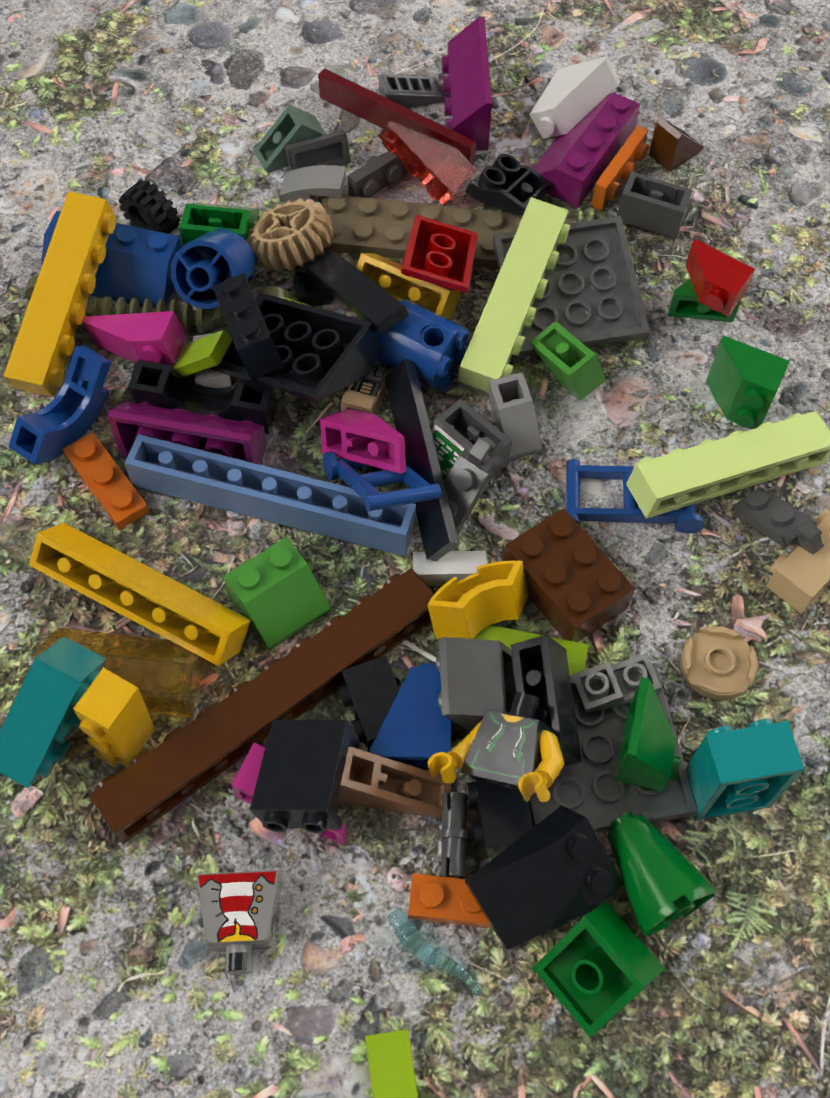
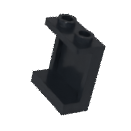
M272 720L250 806V811L259 819L264 828L274 832H285L287 828H299L317 834L326 832V829H341L342 819L336 813V804L349 746L359 749L361 741L348 720Z

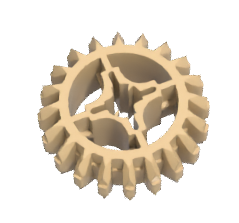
M299 198L295 202L288 200L285 204H277V207L267 209V213L257 216V221L251 223V229L248 230V238L246 240L251 246L252 251L256 254L257 264L260 268H265L266 271L275 269L276 272H281L286 268L291 271L293 267H302L303 263L307 261L313 262L316 255H322L324 253L323 249L330 246V240L334 236L330 216L326 213L325 208L321 206L320 202H314L312 199L304 201L302 198Z

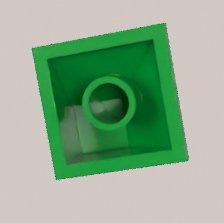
M641 677L628 707L615 781L663 792L670 780L676 781L681 758L674 755L676 739L650 679Z

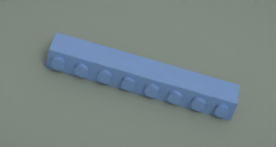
M140 434L137 435L124 463L134 487L405 557L416 526V504L412 503L367 511L365 500L350 487Z

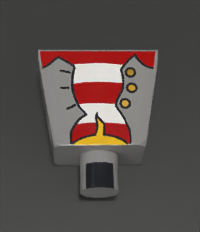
M279 871L197 874L205 938L211 951H226V974L245 975L252 973V950L268 949L272 945L281 892Z

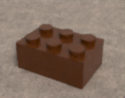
M562 508L505 545L503 561H523L529 599L564 640L579 642L628 609L635 588L565 508Z

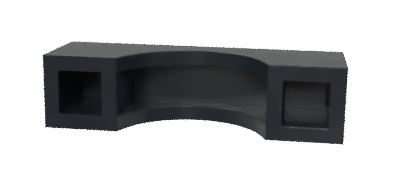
M137 360L128 385L132 403H150L156 407L173 410L179 408L201 415L214 414L236 421L249 420L259 425H264L265 434L267 435L270 433L277 409L276 394L273 388L240 378L229 387H205L187 380L172 365Z

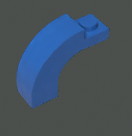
M85 345L76 346L65 381L59 393L43 409L17 417L9 448L33 464L43 463L63 454L62 449L79 440L99 416L110 392L103 385L111 361Z

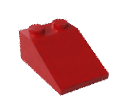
M416 214L405 248L401 274L467 294L478 233Z

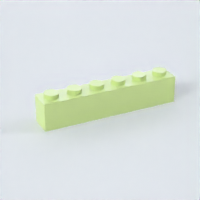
M532 197L530 198L461 362L459 382L489 392L490 380L512 374L514 366L509 364L512 355L519 356L525 341V337L521 336L524 326L530 328L537 311V308L532 307L536 298L542 300L548 284V280L544 279L547 270L553 272L560 254L555 251L558 243L564 245L571 227V225L566 224L569 210Z
M817 411L803 415L796 413L785 420L776 423L765 422L757 428L745 432L738 430L725 438L715 441L707 439L691 448H677L664 456L643 458L634 465L626 485L647 519L824 464L830 456V430Z

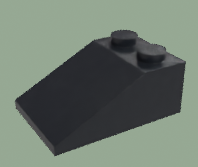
M562 805L464 881L503 947L507 950L591 912L624 885L587 817Z

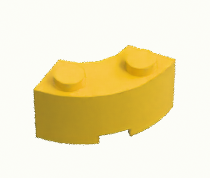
M500 561L476 567L477 573L460 581L454 577L445 583L427 604L436 639L444 637L474 639L480 631L489 625L506 620H519L529 596L523 561Z

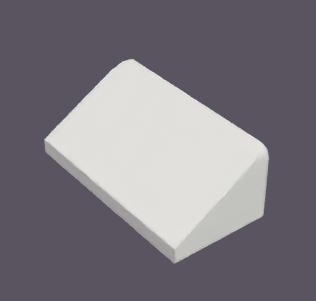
M449 551L438 561L427 560L425 552H413V570L428 587L443 586L454 577L460 581L477 573L476 567L488 564L486 551Z

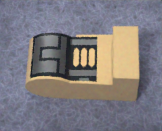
M374 364L365 377L352 383L341 399V411L355 409L377 415L384 398L383 394L386 389L384 378L389 374V368Z

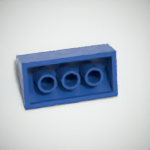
M56 210L44 234L41 267L61 211ZM116 223L115 230L112 234H109L105 245V259L102 264H99L95 274V289L89 295L99 298L110 296L113 301H118L119 297H124L127 304H130L131 299L134 297L138 298L141 307H143L145 299L150 298L155 309L158 300L164 299L167 305L174 289L171 279V264L176 252L182 248L180 236Z

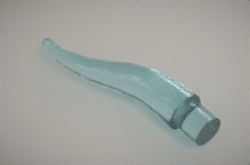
M401 907L387 916L395 929V935L410 954L427 965L453 974L467 984L474 996L481 995V990L472 976L451 957L427 943L412 920H408Z

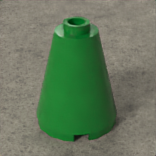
M631 811L626 812L610 823L612 830L608 833L607 837L638 927L645 937L672 925L670 922L681 916L683 918L687 917L715 896L714 893L716 891L712 883L643 814L633 816Z

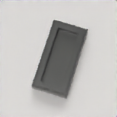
M343 130L284 146L289 171L309 166H341L351 163L347 136Z

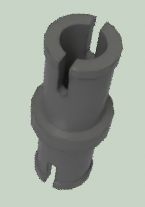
M451 792L450 796L449 793L442 794V829L438 830V840L442 841L440 876L451 878L459 876L460 879H466V842L470 841V831L466 830L468 795L461 792Z

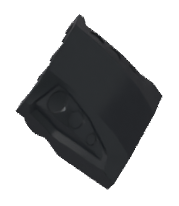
M500 154L492 166L485 167L478 178L469 182L465 192L467 195L491 207L523 216L530 198L541 200L551 189L553 183L529 165H520L515 157L509 154Z

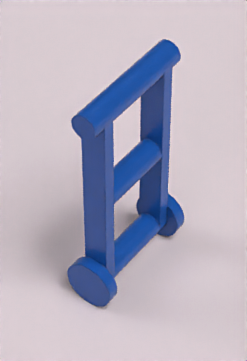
M334 452L323 454V468L326 478L332 481L340 477L365 500L367 511L441 498L442 493L438 483L429 484L407 465L406 472L402 474L384 470L359 475L354 469L371 466L340 457L336 458ZM401 482L409 487V489L380 493L374 488Z
M570 459L566 462V511L579 525L580 521L675 523V529L681 533H696L704 528V518L696 514V504L646 519L641 509H638V504L626 485L634 466L580 465V461L577 459ZM580 478L623 480L624 509L580 508Z

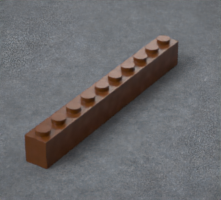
M412 568L402 575L399 573L393 575L378 592L372 596L367 594L360 598L351 611L342 617L338 615L330 619L323 627V630L314 637H306L300 640L287 656L281 660L275 659L269 662L262 669L261 674L250 682L244 681L236 685L226 699L217 705L211 704L202 709L197 715L196 720L189 725L172 730L166 735L163 743L155 749L138 754L132 759L129 767L121 773L110 775L101 780L96 785L95 791L88 796L120 842L125 844L245 757L253 743L261 745L267 741L272 720H296L336 691L338 686L343 685L342 670L383 657L430 623L431 618L427 604L434 593Z

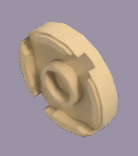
M708 626L700 629L698 633H695L686 641L680 656L681 673L687 684L698 694L713 700H731L743 695L754 682L758 670L757 654L752 645L749 646L744 641L745 637L739 632L724 626Z

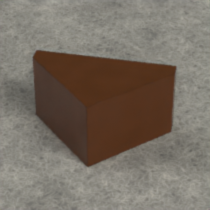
M659 117L656 121L649 155L671 172L700 153L704 147L685 131Z

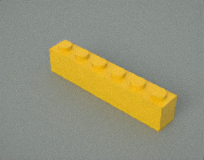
M68 191L3 376L16 389L54 398L57 387H60L63 383L64 366L67 357L73 353L75 347L74 336L77 327L83 323L82 320L85 317V304L88 295L92 294L95 289L96 271L99 264H102L105 259V245L109 234L114 232L116 226V215L106 199Z
M66 523L37 532L29 561V566L217 666L240 653L251 619Z

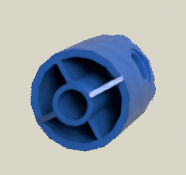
M219 228L190 241L176 252L171 264V279L175 290L185 302L196 308H216L220 305L212 286L223 282L227 278L236 277L245 273L250 284L255 274L257 256L242 236L231 230Z
M403 299L400 302L406 306L409 316L382 334L376 331L383 351L377 361L392 369L404 359L414 361L420 383L432 389L447 392L454 380L453 373L458 364L461 365L468 348L466 342L470 332L462 325L414 302Z

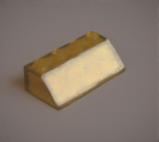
M57 628L39 646L37 656L62 637H66L106 658L102 669L105 668L137 686L149 713L191 718L194 716L205 659L170 640Z

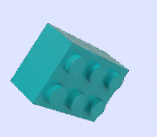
M62 637L34 659L0 729V774L29 788L40 776L47 778L56 762L60 764L72 745V742L67 740L72 729L77 730L81 724L73 708L100 673L106 658L66 637Z
M761 719L749 724L748 728L733 730L731 726H721L707 733L686 767L698 810L695 816H693L694 821L765 809L774 805L804 770L789 721L773 723L772 719Z

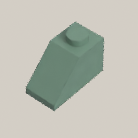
M289 104L253 151L263 169L267 172H272L288 166L285 145L326 135L314 115Z

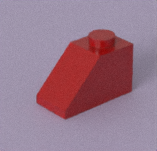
M697 239L691 245L685 265L698 301L729 317L747 292L755 271L754 268Z

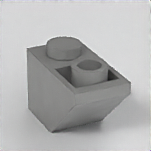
M523 372L490 380L489 404L498 430L512 441L509 460L542 452L543 448L534 404Z

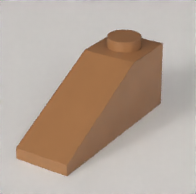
M349 746L337 800L355 806L442 819V794L449 793L450 796L452 783L447 784L443 782L439 774L436 777H431L429 771Z

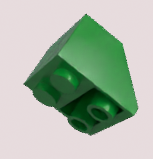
M197 202L188 203L185 205L179 227L182 244L184 246L203 234L219 228L231 230L247 240L248 230L251 229V223L257 221L259 209Z

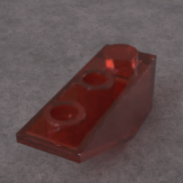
M389 121L378 134L384 147L389 152L394 153L404 163L407 172L417 177L426 187L428 194L442 205L477 172L474 166L456 147L393 121Z

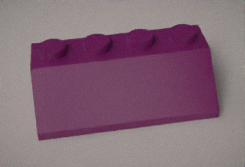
M478 17L448 41L447 55H442V74H447V76H443V95H449V97H444V115L450 116V119H446L447 128L476 141V150H488L492 94L485 17Z
M614 92L610 93L568 134L559 135L533 168L553 183L547 194L579 208L594 188L599 177L636 128L640 103Z
M125 402L109 410L107 415L121 456L128 457L138 434L259 465L262 463L267 446L264 425H259L249 420L236 421L214 414L201 415L179 408L173 410L156 407L150 403L138 404L132 402Z

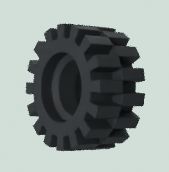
M141 179L120 196V209L125 212L123 214L125 219L131 221V226L170 234L179 226L180 217L177 216L178 211L171 206L174 203L171 199L167 200L165 198L166 193L163 190L159 192L158 186L154 183L151 185L148 180L143 181Z

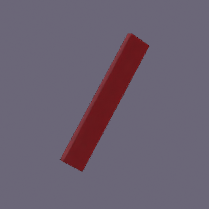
M325 68L318 74L319 95L321 99L405 140L421 132L428 138L429 152L468 171L475 165L476 141Z

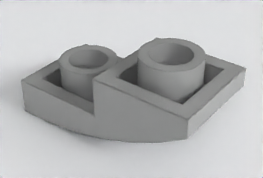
M319 165L286 172L279 195L280 200L295 202L302 198L306 201L312 199L313 195L341 198L346 178V166Z
M647 653L612 666L608 661L572 675L586 712L630 703L641 677L650 679L656 694L662 692L661 684Z

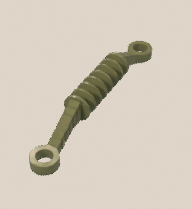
M38 276L30 278L27 282L25 297L28 301H30ZM266 286L254 292L256 300L262 293L290 299L289 293L277 286ZM110 296L87 298L85 304V316L174 311L179 322L183 323L185 333L191 332L193 324H196L199 334H205L213 328L226 324L220 306L212 309L196 308V310H193L192 305L185 302L183 310H180L177 299L171 301L169 309H167L164 299L158 300L155 309L150 298H146L143 308H140L138 298L134 297L131 299L130 307H127L124 297H119L116 307H114Z

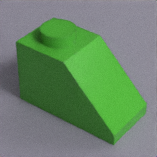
M553 322L529 341L532 348L557 381L579 401L606 381L597 355L558 322Z

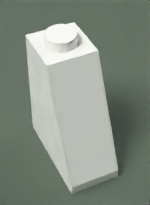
M608 56L557 70L529 114L543 139L568 134L619 85L620 79Z

